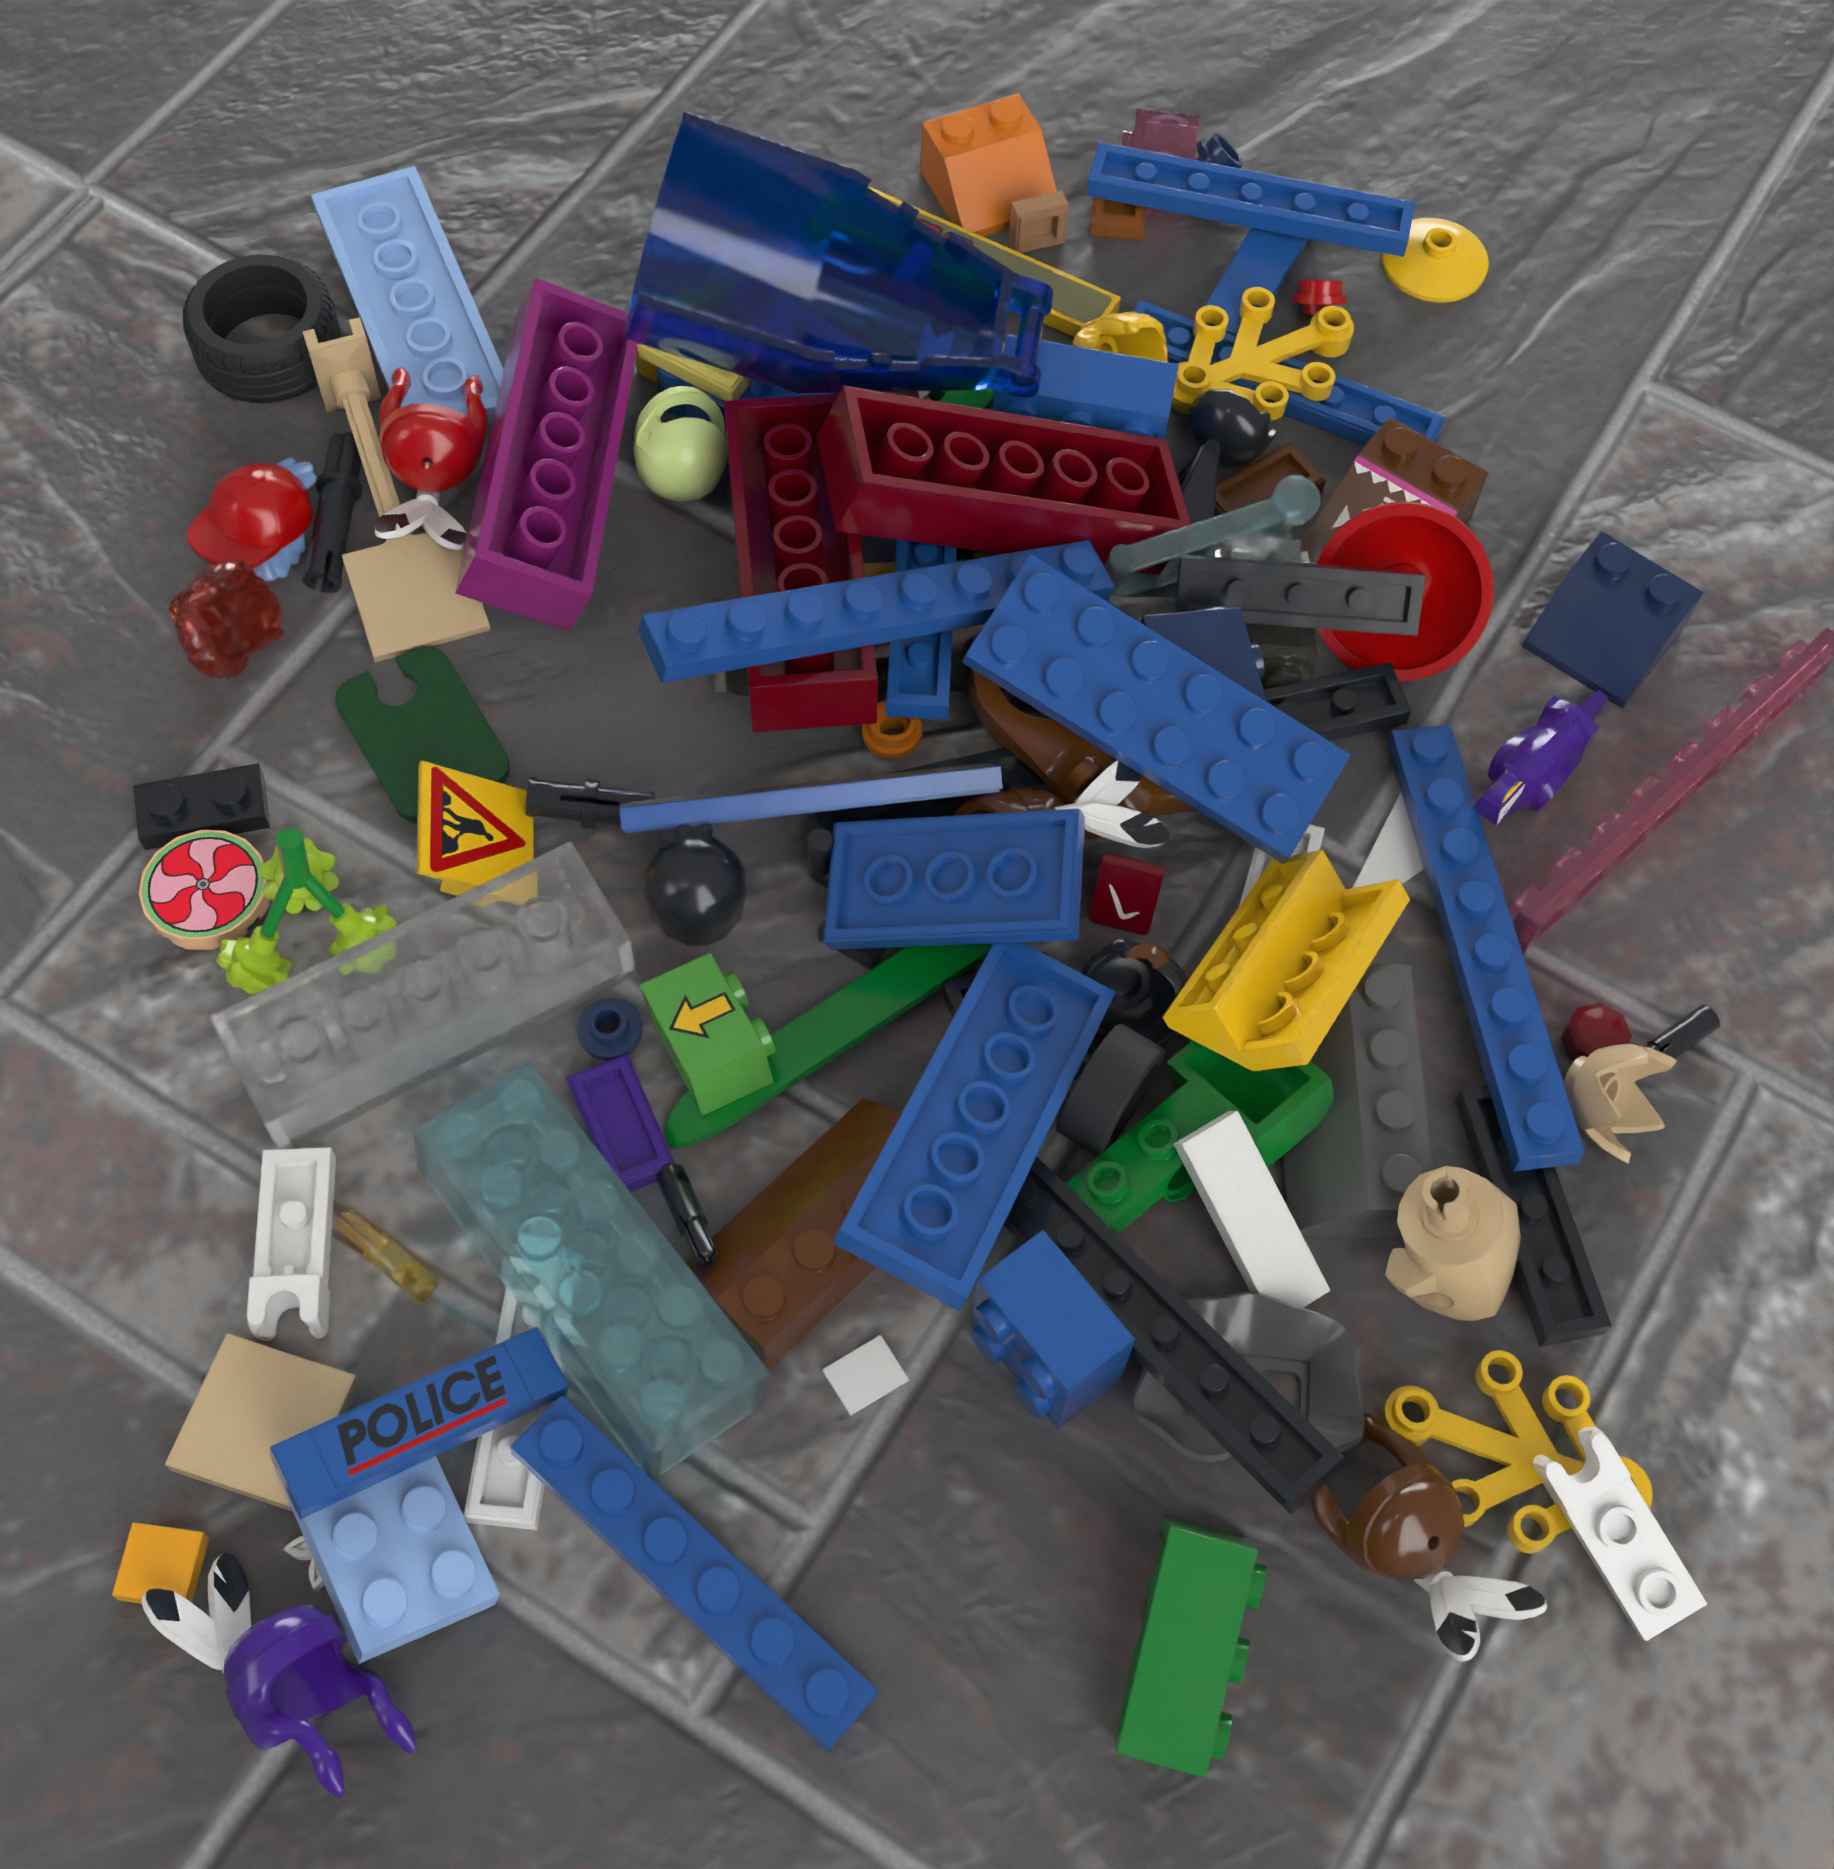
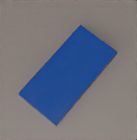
M1079 808L834 823L823 943L831 950L1079 940L1085 816Z

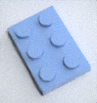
M436 1456L303 1519L299 1518L274 1467L358 1664L496 1604L500 1593Z

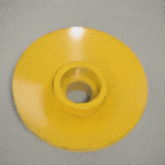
M1438 218L1412 220L1404 257L1381 253L1382 266L1388 279L1402 292L1427 302H1454L1470 296L1484 282L1489 267L1487 251L1477 236L1457 223Z

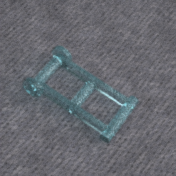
M1297 475L1288 476L1276 485L1270 499L1128 546L1117 545L1113 547L1104 564L1107 573L1115 585L1107 602L1114 604L1177 583L1180 554L1282 561L1291 549L1292 537L1289 531L1292 526L1308 522L1318 511L1321 501L1319 490L1312 481L1305 477ZM1170 560L1160 575L1135 572Z

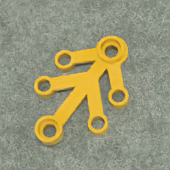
M1249 288L1242 296L1239 309L1242 320L1230 358L1210 365L1215 343L1222 341L1225 337L1229 317L1226 311L1218 306L1208 305L1200 308L1195 316L1193 326L1195 340L1187 362L1178 363L1171 406L1178 412L1189 415L1192 402L1202 392L1210 389H1230L1247 398L1260 413H1269L1271 416L1270 421L1281 418L1285 413L1289 398L1287 390L1301 393L1305 398L1312 401L1327 399L1332 392L1336 378L1334 370L1329 365L1321 362H1312L1307 364L1303 370L1277 363L1309 350L1328 358L1343 355L1349 349L1354 332V324L1350 314L1342 307L1326 306L1312 317L1309 326L1257 346L1263 324L1271 319L1275 298L1265 288ZM1205 323H1212V324H1214V325H1216V326H1209V325H1206ZM1242 378L1261 384L1254 391L1230 384V382ZM1311 380H1318V381H1321L1322 383H1315V382H1313V381H1311ZM1264 399H1271L1277 403H1269Z
M1502 1350L1492 1351L1483 1358L1476 1368L1475 1379L1481 1391L1493 1398L1513 1436L1439 1409L1438 1403L1431 1393L1421 1387L1411 1385L1400 1387L1390 1394L1380 1410V1425L1396 1431L1413 1441L1417 1446H1421L1431 1437L1508 1466L1475 1482L1469 1479H1457L1451 1482L1456 1492L1467 1494L1473 1501V1513L1463 1514L1464 1527H1468L1474 1524L1484 1514L1485 1510L1543 1484L1532 1466L1533 1459L1536 1456L1544 1455L1551 1461L1561 1464L1568 1475L1576 1474L1583 1468L1585 1453L1578 1441V1432L1582 1428L1596 1426L1587 1412L1590 1404L1589 1390L1580 1379L1564 1375L1553 1380L1543 1392L1542 1405L1545 1412L1553 1420L1562 1422L1582 1462L1557 1453L1519 1386L1523 1375L1520 1362L1514 1355ZM1492 1364L1502 1366L1508 1372L1509 1383L1499 1384L1492 1380L1488 1373V1366ZM1563 1389L1569 1391L1575 1397L1576 1409L1562 1407L1556 1399V1390ZM1413 1402L1419 1405L1425 1415L1424 1421L1415 1423L1408 1420L1403 1414L1402 1404ZM1619 1456L1631 1474L1630 1479L1650 1509L1653 1492L1647 1474L1631 1459ZM1556 1504L1547 1509L1537 1505H1527L1519 1509L1510 1518L1507 1525V1534L1515 1548L1524 1553L1534 1554L1547 1547L1556 1535L1572 1527L1560 1507ZM1521 1519H1533L1541 1526L1543 1536L1540 1541L1531 1540L1523 1534Z

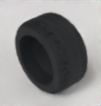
M267 254L248 255L218 265L196 282V285L189 292L183 307V329L199 372L218 392L243 402H280L297 397L314 388L318 383L303 331L314 329L318 343L341 338L332 298L324 282L308 266L284 256ZM284 314L301 319L288 333L268 342L240 344L225 340L235 327L257 316Z

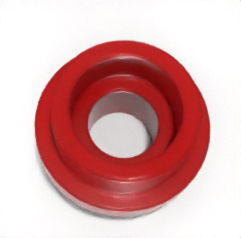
M1300 279L1298 293L1292 294V302L1303 304L1302 314L1315 315L1326 306L1347 304V295L1342 294V280Z

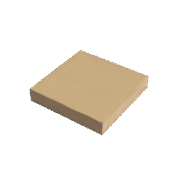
M226 1333L165 1465L173 1472L292 1511L275 1472V1466L270 1458V1446L346 1413L360 1381L354 1374Z

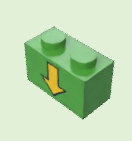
M711 952L639 985L652 1024L702 1116L774 1083L767 1059L768 1056L776 1053L772 1038L760 1017L749 1021L743 1010L749 1006V1002L734 971L723 975Z

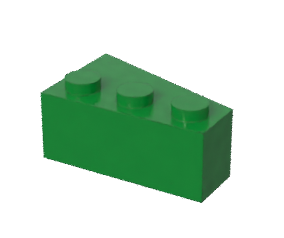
M1163 1514L1158 1535L1163 1538L1154 1576L1148 1581L1144 1600L1147 1603L1138 1643L1133 1651L1114 1741L1117 1754L1206 1778L1210 1758L1223 1760L1231 1732L1232 1714L1222 1712L1221 1710L1228 1682L1240 1685L1244 1675L1250 1640L1239 1637L1245 1607L1258 1609L1264 1589L1267 1566L1256 1563L1258 1549L1246 1536Z

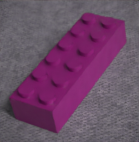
M534 278L515 317L455 594L570 631L593 592L643 318L540 278Z

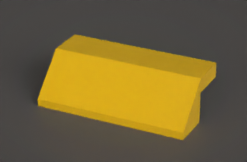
M1323 849L1293 855L1283 864L1276 859L1271 860L1162 1018L1170 1029L1251 1071L1307 1065L1410 901V898L1399 879L1345 889Z

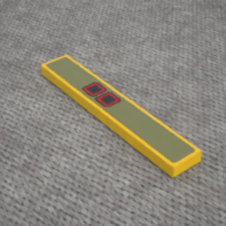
M839 173L811 207V221L822 226L826 225V223H832L834 226L857 233L869 240L878 251L899 260L903 259L911 244L917 238L935 245L933 275L1072 337H1075L1081 331V327L1085 323L1119 311L1120 296Z

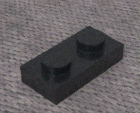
M259 763L133 785L138 839L144 850L161 848L176 837L198 830H225L232 834H239L270 828L265 778Z

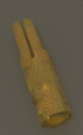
M348 1209L341 1213L345 1219L377 1246L376 1248L342 1218H337L335 1227L364 1251L363 1256L416 1303L424 1302L432 1295L439 1282L433 1274L385 1233L379 1234L353 1210Z

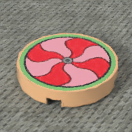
M198 830L176 837L155 852L142 872L138 894L144 915L158 934L160 933L163 937L170 939L172 944L184 949L213 950L219 948L220 942L223 939L237 941L238 937L249 933L247 927L253 924L257 917L261 920L269 907L270 899L266 898L263 893L264 886L269 880L264 879L259 871L260 866L265 862L261 854L246 839L225 830Z

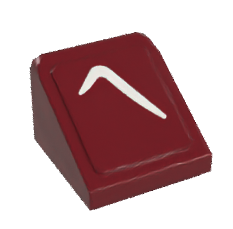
M1104 853L1090 908L1089 920L1095 924L1139 935H1147L1150 932L1166 868L1112 853Z

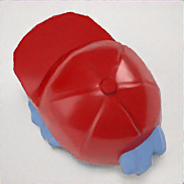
M288 458L277 464L257 463L245 465L228 473L216 483L210 496L208 507L197 516L187 529V542L197 556L212 564L211 568L213 570H222L225 579L237 577L245 585L250 584L254 579L257 585H261L265 582H273L279 577H287L291 564L299 563L300 554L305 550L304 537H307L309 525L313 521L312 503L307 491L317 479L313 472V465L310 462L304 461L296 463L294 458Z

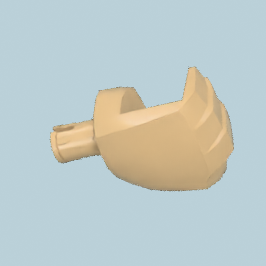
M1444 1166L1420 1174L1407 1187L1399 1203L1397 1224L1404 1240L1405 1248L1392 1249L1386 1268V1278L1399 1292L1413 1299L1423 1308L1450 1318L1463 1321H1477L1495 1316L1504 1301L1511 1283L1520 1247L1521 1235L1516 1203L1486 1178L1463 1168Z

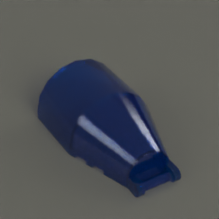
M683 111L642 252L622 339L794 394L840 393L843 386L879 392L985 390L988 387L1015 397L1027 398L1034 396L1039 391L1041 370L1037 366L1044 316L1051 312L1054 292L1048 284L1015 273L952 231L947 238L916 219L919 213L918 209L905 201L902 202L900 207L896 206L870 189L869 185L872 180L853 168ZM1009 310L1021 314L1014 357L1002 353Z

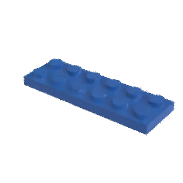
M1032 554L1027 558L962 662L1282 864L1290 859L1351 756L1343 749Z
M1023 942L993 943L841 1225L833 1244L960 1311L969 1297L1116 992Z

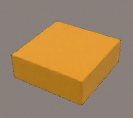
M132 1522L112 1596L119 1601L142 1604L143 1594L150 1589L160 1588L174 1591L192 1603L209 1537L204 1532Z

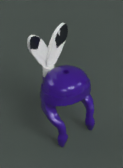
M222 1553L213 1562L208 1574L210 1617L174 1591L155 1588L143 1594L141 1601L143 1609L151 1624L160 1633L209 1667L222 1670L228 1686L226 1694L236 1720L239 1719L250 1741L260 1750L267 1751L290 1739H295L311 1758L317 1779L333 1796L340 1798L345 1794L341 1760L338 1753L329 1747L316 1727L307 1719L323 1715L367 1695L379 1724L388 1738L393 1740L407 1753L415 1751L416 1741L410 1721L394 1705L384 1681L377 1673L357 1666L341 1653V1648L347 1641V1637L331 1615L326 1616L320 1608L311 1604L296 1605L278 1611L251 1627L247 1577L233 1554Z

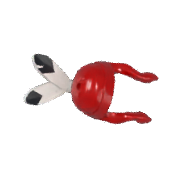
M399 367L393 372L391 379L393 386L380 405L379 442L385 464L399 481L409 488L416 490V499L409 500L379 517L375 524V536L385 539L402 537L422 525L429 536L439 545L453 550L464 549L466 545V531L447 511L439 506L441 492L462 484L479 463L488 423V416L480 396L483 392V384L478 375L469 377L463 384L462 391L464 392L468 417L453 408L432 403L410 404L401 407L412 383L408 371L403 367ZM423 458H430L432 462L427 463Z

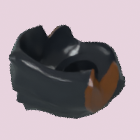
M1117 939L1103 947L1098 953L1092 954L1089 960L1084 961L1081 974L1116 992L1097 1030L1098 1034L1107 1036L1116 1025L1124 1024L1159 1046L1168 1042L1175 1035L1180 1034L1170 1029L1162 1017L1187 983L1185 971L1169 956V952L1154 943L1140 944L1127 939Z

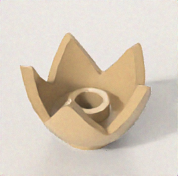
M1634 1044L1612 1045L1597 1049L1588 1057L1581 1056L1577 1058L1570 1066L1564 1080V1087L1576 1124L1592 1142L1629 1164L1631 1152L1618 1141L1614 1133H1641L1656 1131L1665 1127L1664 1122L1638 1088L1635 1081L1649 1075L1668 1071L1676 1064L1677 1060L1652 1048Z

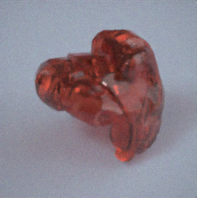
M223 561L215 566L208 567L184 591L175 596L169 605L168 610L173 616L177 638L183 650L187 653L188 662L197 671L210 678L230 679L239 676L247 667L249 654L262 650L273 641H280L284 637V630L280 626L282 619L281 606L275 593L245 561Z

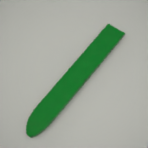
M993 943L914 946L901 950L770 1035L776 1053L768 1056L767 1059L774 1083L703 1116L689 1091H687L669 1115L665 1131L668 1145L674 1150L692 1146L732 1126L943 988V983L955 980L984 961Z

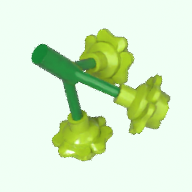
M287 828L277 834V845L273 857L262 864L259 869L261 876L269 880L263 889L264 896L273 900L263 926H257L251 938L242 936L238 937L237 941L223 939L219 945L221 953L217 955L216 963L225 969L227 982L233 987L242 988L248 994H260L264 990L271 989L273 985L278 987L288 986L290 981L288 973L293 965L288 959L281 957L280 951L276 948L280 939L276 930L285 909L288 913L294 915L299 914L303 910L304 904L311 911H319L324 906L331 914L329 921L338 930L336 933L337 937L328 948V952L335 957L334 963L339 969L346 968L351 964L366 968H373L377 965L380 958L389 954L393 947L391 932L394 930L397 922L390 916V909L386 905L378 906L374 910L369 907L364 908L357 913L348 903L340 904L330 894L339 885L338 877L333 872H329L335 866V857L330 853L319 851L310 839L303 838L299 830Z

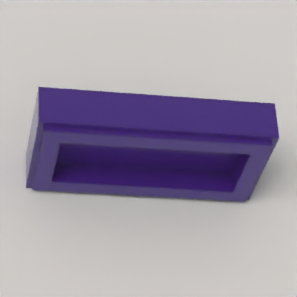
M628 1053L566 1077L570 1092L615 1199L657 1182L656 1178L659 1171L665 1166L675 1164Z

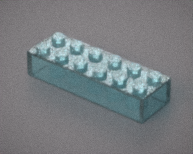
M530 1062L413 1130L417 1168L503 1285L512 1293L520 1308L525 1311L534 1325L538 1327L545 1342L559 1357L564 1368L634 1463L653 1481L764 1404L771 1373Z

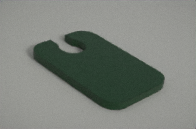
M420 647L396 657L397 665L405 678L412 680L417 685V693L406 704L389 706L382 703L377 698L378 689L369 671L341 684L335 696L340 716L397 813L403 819L417 823L418 769L421 760L502 784L510 773V763L504 748L447 656L441 650L434 647Z

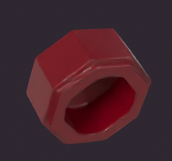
M1596 1003L1576 1009L1561 1036V1040L1569 1059L1575 1061L1581 1056L1588 1057L1600 1048L1628 1044L1632 1035L1623 1014L1602 1003Z

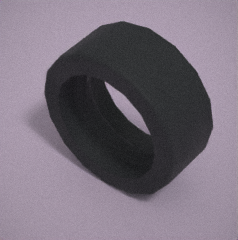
M1124 1024L1116 1025L1096 1049L1072 1088L1059 1115L1056 1126L1057 1132L1094 1155L1099 1156L1117 1141L1137 1111L1159 1071L1164 1059L1165 1049Z

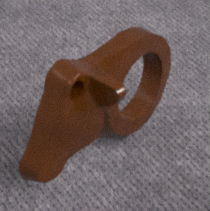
M971 668L968 683L970 698L980 721L999 743L1040 776L1054 795L1059 797L1065 805L1073 804L1106 768L1117 761L1114 757L1055 720L1028 716L1013 707L1001 692L999 685ZM1141 776L1140 782L1133 791L1116 805L1143 812L1153 817L1198 811L1144 776ZM1084 829L1085 839L1089 840L1099 836Z

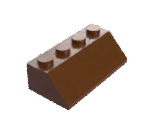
M862 1098L712 1237L719 1254L714 1264L707 1267L698 1266L692 1256L671 1275V1280L765 1373L876 1268V1266L833 1244V1241L902 1114L901 1111Z

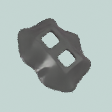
M1241 1292L1210 1298L1184 1299L1260 1375L1275 1373L1294 1376L1300 1385L1299 1413L1340 1453L1350 1450L1360 1443L1365 1433V1418L1356 1350L1350 1333L1340 1321L1324 1313L1298 1307L1256 1292ZM1144 1367L1142 1368V1373L1131 1402L1132 1413L1140 1423L1157 1433L1174 1449L1192 1460L1213 1463L1224 1461L1232 1456Z

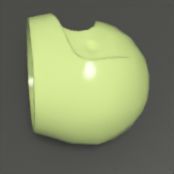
M671 387L652 398L638 417L633 446L635 465L638 476L644 485L660 498L676 502L698 500L715 489L725 471L728 451L727 440L724 435V418L720 408L709 395L695 387ZM691 404L704 410L709 415L711 421L700 418H679L661 423L660 418L665 410L673 406Z

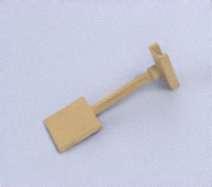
M358 317L349 320L352 335L318 343L314 329L303 331L326 412L345 409L379 517H381L386 512L399 506L400 502L389 468L384 462L379 437L368 406V402L382 399L361 319ZM425 532L417 535L408 533L402 537L386 539L383 544L342 555L375 663L401 656L420 647H433L491 630L483 603L455 594L464 549L453 550L443 547Z

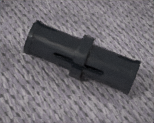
M530 777L526 796V815L529 817L542 816L581 821V828L595 829L596 823L621 826L619 812L621 803L655 799V792L600 787V780L587 779L585 785Z

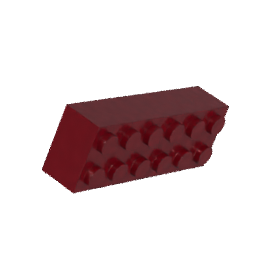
M849 386L842 387L817 434L835 531L1001 554L1090 540L1105 568L1153 575L1161 574L1193 531L1167 439Z
M839 393L724 401L740 598L865 578L860 534L835 531L817 434ZM874 645L747 667L752 733L877 723L878 678Z

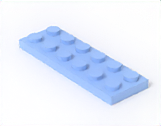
M408 167L311 194L316 214L356 313L361 319L367 340L388 392L393 386L391 380L393 372L397 368L403 367L408 371L412 384L401 407L410 404L432 403L453 408L468 417L462 388L466 379L478 375L483 384V392L480 396L488 416L487 424L492 423L504 369L416 167Z

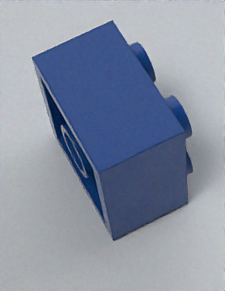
M1044 1230L976 1280L971 1324L975 1328L970 1331L971 1337L981 1353L992 1364L996 1365L999 1361H1002L1018 1380L1014 1384V1389L1019 1399L1036 1418L1040 1419L1046 1415L1058 1430L1121 1381L1135 1338Z

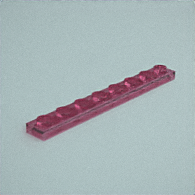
M1826 627L1809 644L1802 639L1794 643L1778 662L1776 667L1780 669L1779 672L1773 677L1766 672L1758 676L1741 696L1740 700L1744 703L1736 711L1729 706L1722 709L1704 730L1703 734L1707 738L1703 742L1696 745L1693 741L1689 740L1668 762L1666 769L1670 772L1659 781L1655 776L1651 775L1637 788L1628 800V804L1632 806L1622 816L1615 811L1610 812L1590 834L1589 839L1593 842L1583 852H1580L1576 847L1571 848L1550 871L1549 875L1553 880L1543 889H1540L1536 884H1532L1519 896L1509 912L1515 917L1513 925L1523 955L1824 676L1834 661V632L1830 628Z

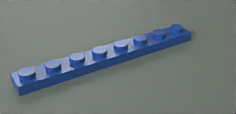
M1090 540L643 614L638 633L660 682L664 683L986 624L1030 554L1105 601H1108L1115 585Z
M1451 725L1392 730L1387 744L1512 1169L1513 1171L1579 1164L1585 1150L1478 812L1472 809L1475 801Z

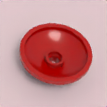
M1393 502L1372 507L1355 515L1329 538L1316 564L1421 571L1425 575L1417 636L1318 629L1328 648L1342 662L1354 670L1391 662L1399 681H1413L1436 675L1456 664L1474 647L1485 630L1491 615L1494 581L1491 565L1481 542L1461 520L1440 508L1428 504Z

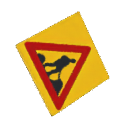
M421 760L418 769L417 874L442 880L441 892L476 901H481L498 894L532 903L534 901V818L526 815L527 791Z

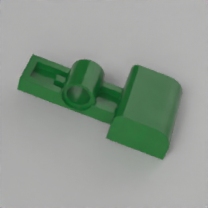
M1192 1040L1167 1061L1170 1075L1177 1091L1065 1184L1118 1235L1162 1197L1167 1202L1174 1203L1183 1200L1196 1190L1189 1173L1173 1145L1175 1142L1227 1111H1238L1266 1166L1269 1167L1313 1131L1325 1118L1334 1099L1331 1078L1311 1061L1307 1065L1251 1071Z

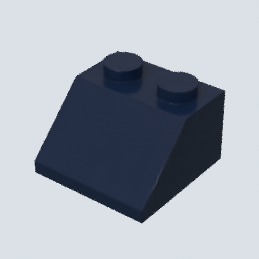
M1601 531L1571 567L1527 635L1522 647L1594 692L1597 690L1601 691L1609 697L1608 700L1623 709L1680 636L1704 592Z

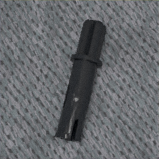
M346 432L345 434L335 433L330 438L324 473L317 477L315 488L320 495L307 566L302 581L307 587L315 590L318 578H321L323 575L320 592L325 593L337 592L341 588V575L344 564L342 555L346 552L355 501L359 500L362 495L363 487L358 481L361 459L352 432Z

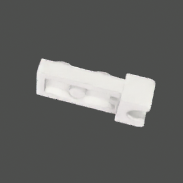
M331 1147L263 1150L253 1277L249 1279L247 1305L249 1329L256 1338L262 1341H270L276 1336L280 1316L292 1308H300V1318L303 1323L309 1326V1331L314 1338L321 1339L328 1332L331 1292L327 1286L329 1282L336 1156Z
M1585 1427L1578 1432V1441L1585 1453V1464L1578 1473L1568 1475L1561 1464L1551 1461L1544 1455L1536 1456L1533 1459L1532 1466L1554 1503L1560 1507L1637 1636L1646 1642L1706 1606L1707 1602L1630 1479L1631 1474L1608 1437L1597 1427Z

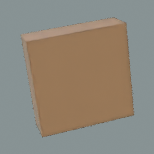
M1062 190L1011 202L1008 242L1012 250L1024 253L1064 243L1069 203Z

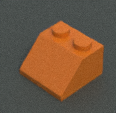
M1019 93L922 122L920 171L951 223L985 237L1009 229L1011 202L1057 192L1042 129Z

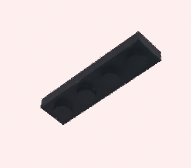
M1180 554L1174 613L1195 611L1214 606L1241 607L1244 621L1249 624L1417 636L1425 575L1421 571Z
M1488 1085L1460 1090L1455 1103L1480 1176L1492 1182L1517 1205L1521 1239L1514 1275L1539 1347L1605 1334L1612 1324L1555 1167L1513 1171Z

